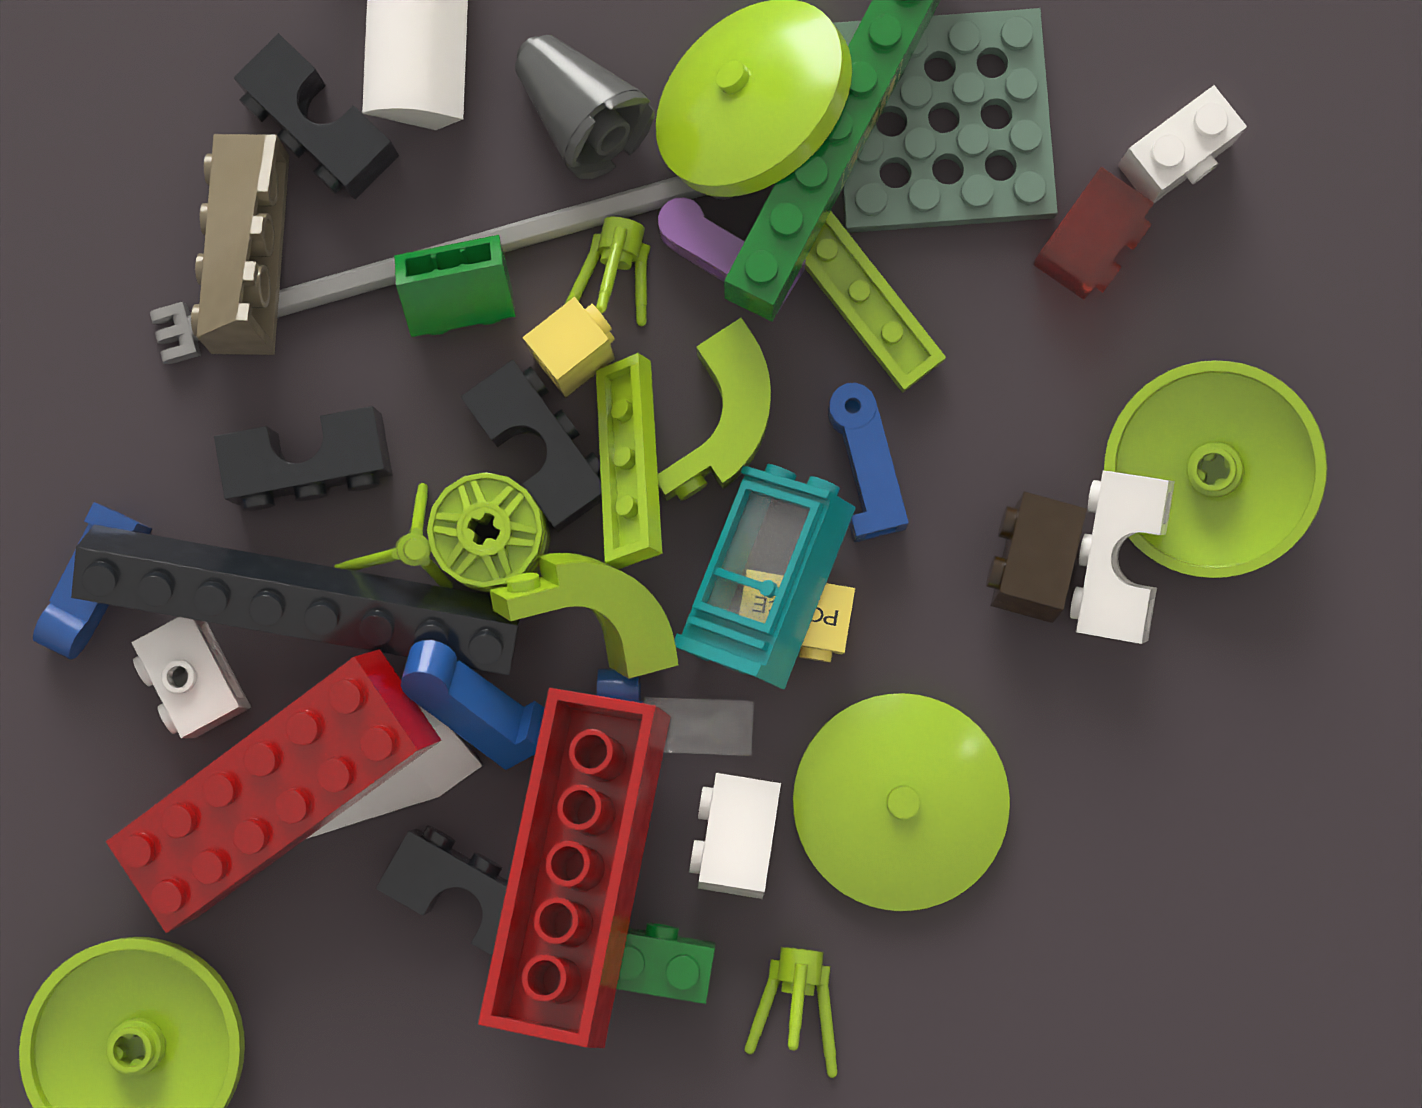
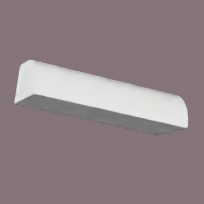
M367 0L362 114L432 130H438L463 120L468 0Z

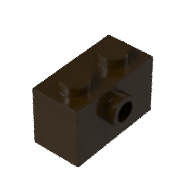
M1025 491L1014 508L1006 506L998 537L1007 539L1003 556L993 557L986 581V587L994 589L990 606L1050 623L1056 620L1064 610L1087 508Z

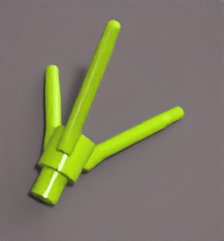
M421 483L418 485L410 533L400 537L395 548L336 564L334 567L357 571L400 560L406 565H420L439 586L453 588V584L429 557L431 552L429 541L423 536L428 498L427 484Z

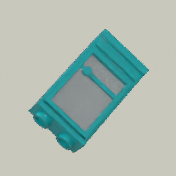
M767 464L765 471L743 466L741 473L745 476L719 537L682 634L677 633L674 641L676 648L708 662L709 660L733 671L754 676L773 686L785 689L856 507L837 496L840 487L826 480L810 476L807 484L795 481L797 477L795 473L773 464Z

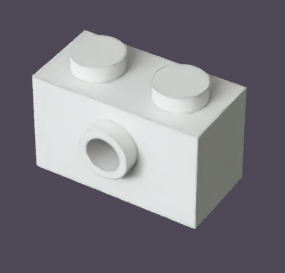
M1213 85L1132 145L1121 159L1118 167L1150 207L1187 178L1192 184H1195L1218 165L1214 158L1232 146L1247 126L1215 85Z
M178 617L131 642L138 654L137 657L133 658L134 666L140 678L147 686L154 685L163 702L158 706V712L165 726L172 734L178 732L181 738H197L251 708L207 622Z
M716 773L714 788L703 786L698 819L708 820L705 841L694 840L689 873L700 874L698 889L763 898L781 783Z

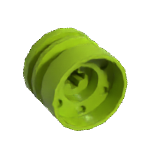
M488 472L464 476L446 487L431 508L427 526L430 551L442 570L469 588L490 593V589L506 586V579L522 573H538L540 570L538 556L548 554L551 541L547 518L531 494L511 478ZM492 518L494 519L493 526L500 531L499 536L496 540L487 538L483 545H480L481 537L474 532L478 523L488 525Z

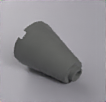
M552 35L534 36L525 41L519 48L515 63L516 74L565 165L579 179H594L610 172L617 167L611 159L617 156L623 149L631 155L640 146L650 131L655 117L654 109L649 105L651 101L642 91Z

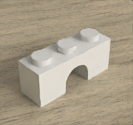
M1103 471L1101 481L1093 480L1088 500V512L1096 513L1093 533L1084 534L1079 555V565L1087 566L1084 587L1076 586L1070 610V617L1078 619L1077 633L1139 644L1148 641L1157 588L1139 585L1127 579L1119 567L1118 554L1123 542L1135 533L1166 535L1175 481L1111 471Z

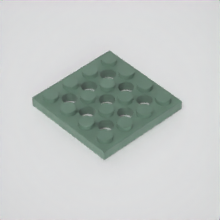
M1041 9L932 16L902 73L901 79L898 81L882 114L886 112L897 113L903 118L906 128L900 135L890 137L882 134L875 125L842 188L845 229L848 233L1054 219L1058 211ZM861 21L835 22L833 24L841 32L847 45H849ZM986 54L996 55L1004 62L1005 72L997 78L985 77L977 68V60ZM933 58L945 59L953 68V76L943 82L934 81L927 76L924 65ZM989 105H999L1007 111L1010 119L1009 124L1002 129L989 128L981 119V111ZM936 109H948L956 116L958 125L951 132H937L929 124V114ZM993 156H1003L1012 163L1014 174L1011 178L1004 181L995 180L987 174L985 162ZM949 159L957 163L961 169V179L954 184L939 182L934 177L932 167L936 162ZM898 163L907 169L910 179L903 187L891 188L881 180L880 170L887 164Z

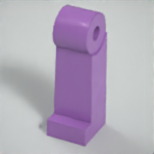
M685 197L674 198L668 201L661 208L658 216L659 231L663 243L680 256L724 282L745 241L704 218L701 207L694 200ZM806 259L802 264L781 307L783 306L784 302L786 301L794 286L798 282L799 278L803 274L805 270Z

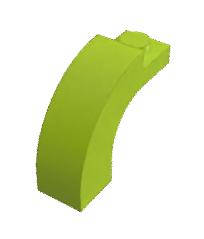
M739 318L696 346L697 357L721 394L723 403L722 414L717 428L704 444L658 474V488L667 501L676 495L681 501L693 496L708 484L704 477L709 473L713 474L722 489L726 488L742 474L743 466H749L764 439L771 403L769 372L761 348L742 318Z
M571 553L539 555L538 561L541 577H539L538 573L517 574L506 579V586L490 589L493 611L509 621L566 607L579 606L589 608L597 617L602 627L609 667L628 679L679 665L670 623L656 598L635 578L604 562Z

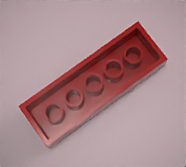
M380 649L354 656L108 839L106 843L165 933H168L202 915L442 740L418 704L402 691L401 679Z
M549 688L478 1025L586 1048H605L671 718L669 714L656 705Z

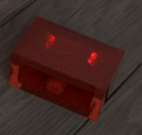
M1100 167L1042 248L1033 265L1083 300H1085L1094 287L1104 292L1122 267L1114 261L1124 245L1134 250L1152 225L1144 217L1154 202L1103 167Z

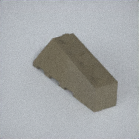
M214 134L212 154H206L204 159V176L209 186L208 203H203L200 208V228L202 234L205 235L204 253L197 255L195 263L196 279L198 284L201 285L200 302L199 304H194L192 308L191 327L194 336H197L198 340L211 354L275 355L289 154L277 135Z

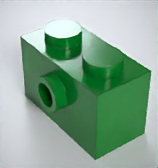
M499 235L394 255L396 287L411 337L426 334L440 335L451 329L476 324L490 325L502 319L516 317L512 285Z
M647 923L646 930L628 928L616 989L706 1004L715 942L678 936L679 928L664 924Z

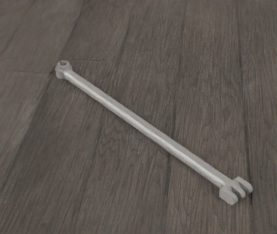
M676 176L424 249L499 235L503 252L506 253L603 225L606 217L628 218L660 209L674 198L685 197L695 199L706 194L692 189ZM711 196V197H713V198H715V199H719V200H726V199L732 198V197H716V196ZM394 257L279 290L277 318L396 284ZM179 302L150 312L152 324H163L174 321L175 324L155 332L157 343L168 344L175 341L180 343V346L160 352L163 364H173L201 356L198 338L194 336L188 305L184 302Z

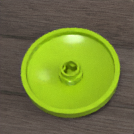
M769 0L756 3L734 12L715 24L689 48L678 62L660 98L656 116V139L660 154L665 163L689 187L700 193L716 197H734L750 194L767 188L794 172L823 144L839 120L846 104L852 78V61L845 38L821 10L798 0Z
M1213 360L1186 364L1172 369L1146 384L1133 396L1118 416L1112 428L1105 453L1104 471L1175 481L1166 535L1138 532L1128 538L1145 555L1171 570L1196 577L1222 578L1242 575L1272 563L1289 551L1304 536L1314 521L1324 497L1327 481V455L1321 431L1313 414L1291 388L1273 375L1256 367L1231 361Z
M901 693L875 696L857 702L837 713L825 723L808 744L801 758L794 781L793 814L795 826L802 846L813 865L832 886L846 896L868 906L884 910L914 911L926 909L947 902L966 891L977 882L994 861L1005 837L1009 820L1010 797L1007 776L1002 761L990 739L978 725L958 709L939 700L921 695Z
M152 937L114 939L89 947L66 960L52 972L35 994L25 1016L20 1036L19 1061L22 1081L33 1108H226L236 1091L241 1077L245 1052L244 1029L238 1005L232 992L222 977L203 958L178 944Z

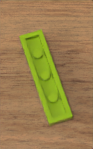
M830 211L806 257L805 269L903 393L943 363L946 356L836 216Z
M639 353L596 370L605 563L616 569H621L662 554L651 361Z

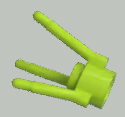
M615 216L606 217L601 234L593 235L590 252L565 304L573 297L578 301L580 300L600 258V262L606 265L596 308L600 313H604L612 293L617 269H631L632 262H634L636 322L638 326H644L647 322V260L650 246L642 243L645 227L631 219Z
M781 947L780 960L771 959L769 978L744 1050L747 1054L755 1052L780 981H782L781 992L792 994L788 1048L792 1051L797 1050L802 1025L804 995L814 996L816 985L827 1075L830 1078L837 1076L836 1048L828 986L830 966L822 965L824 952Z

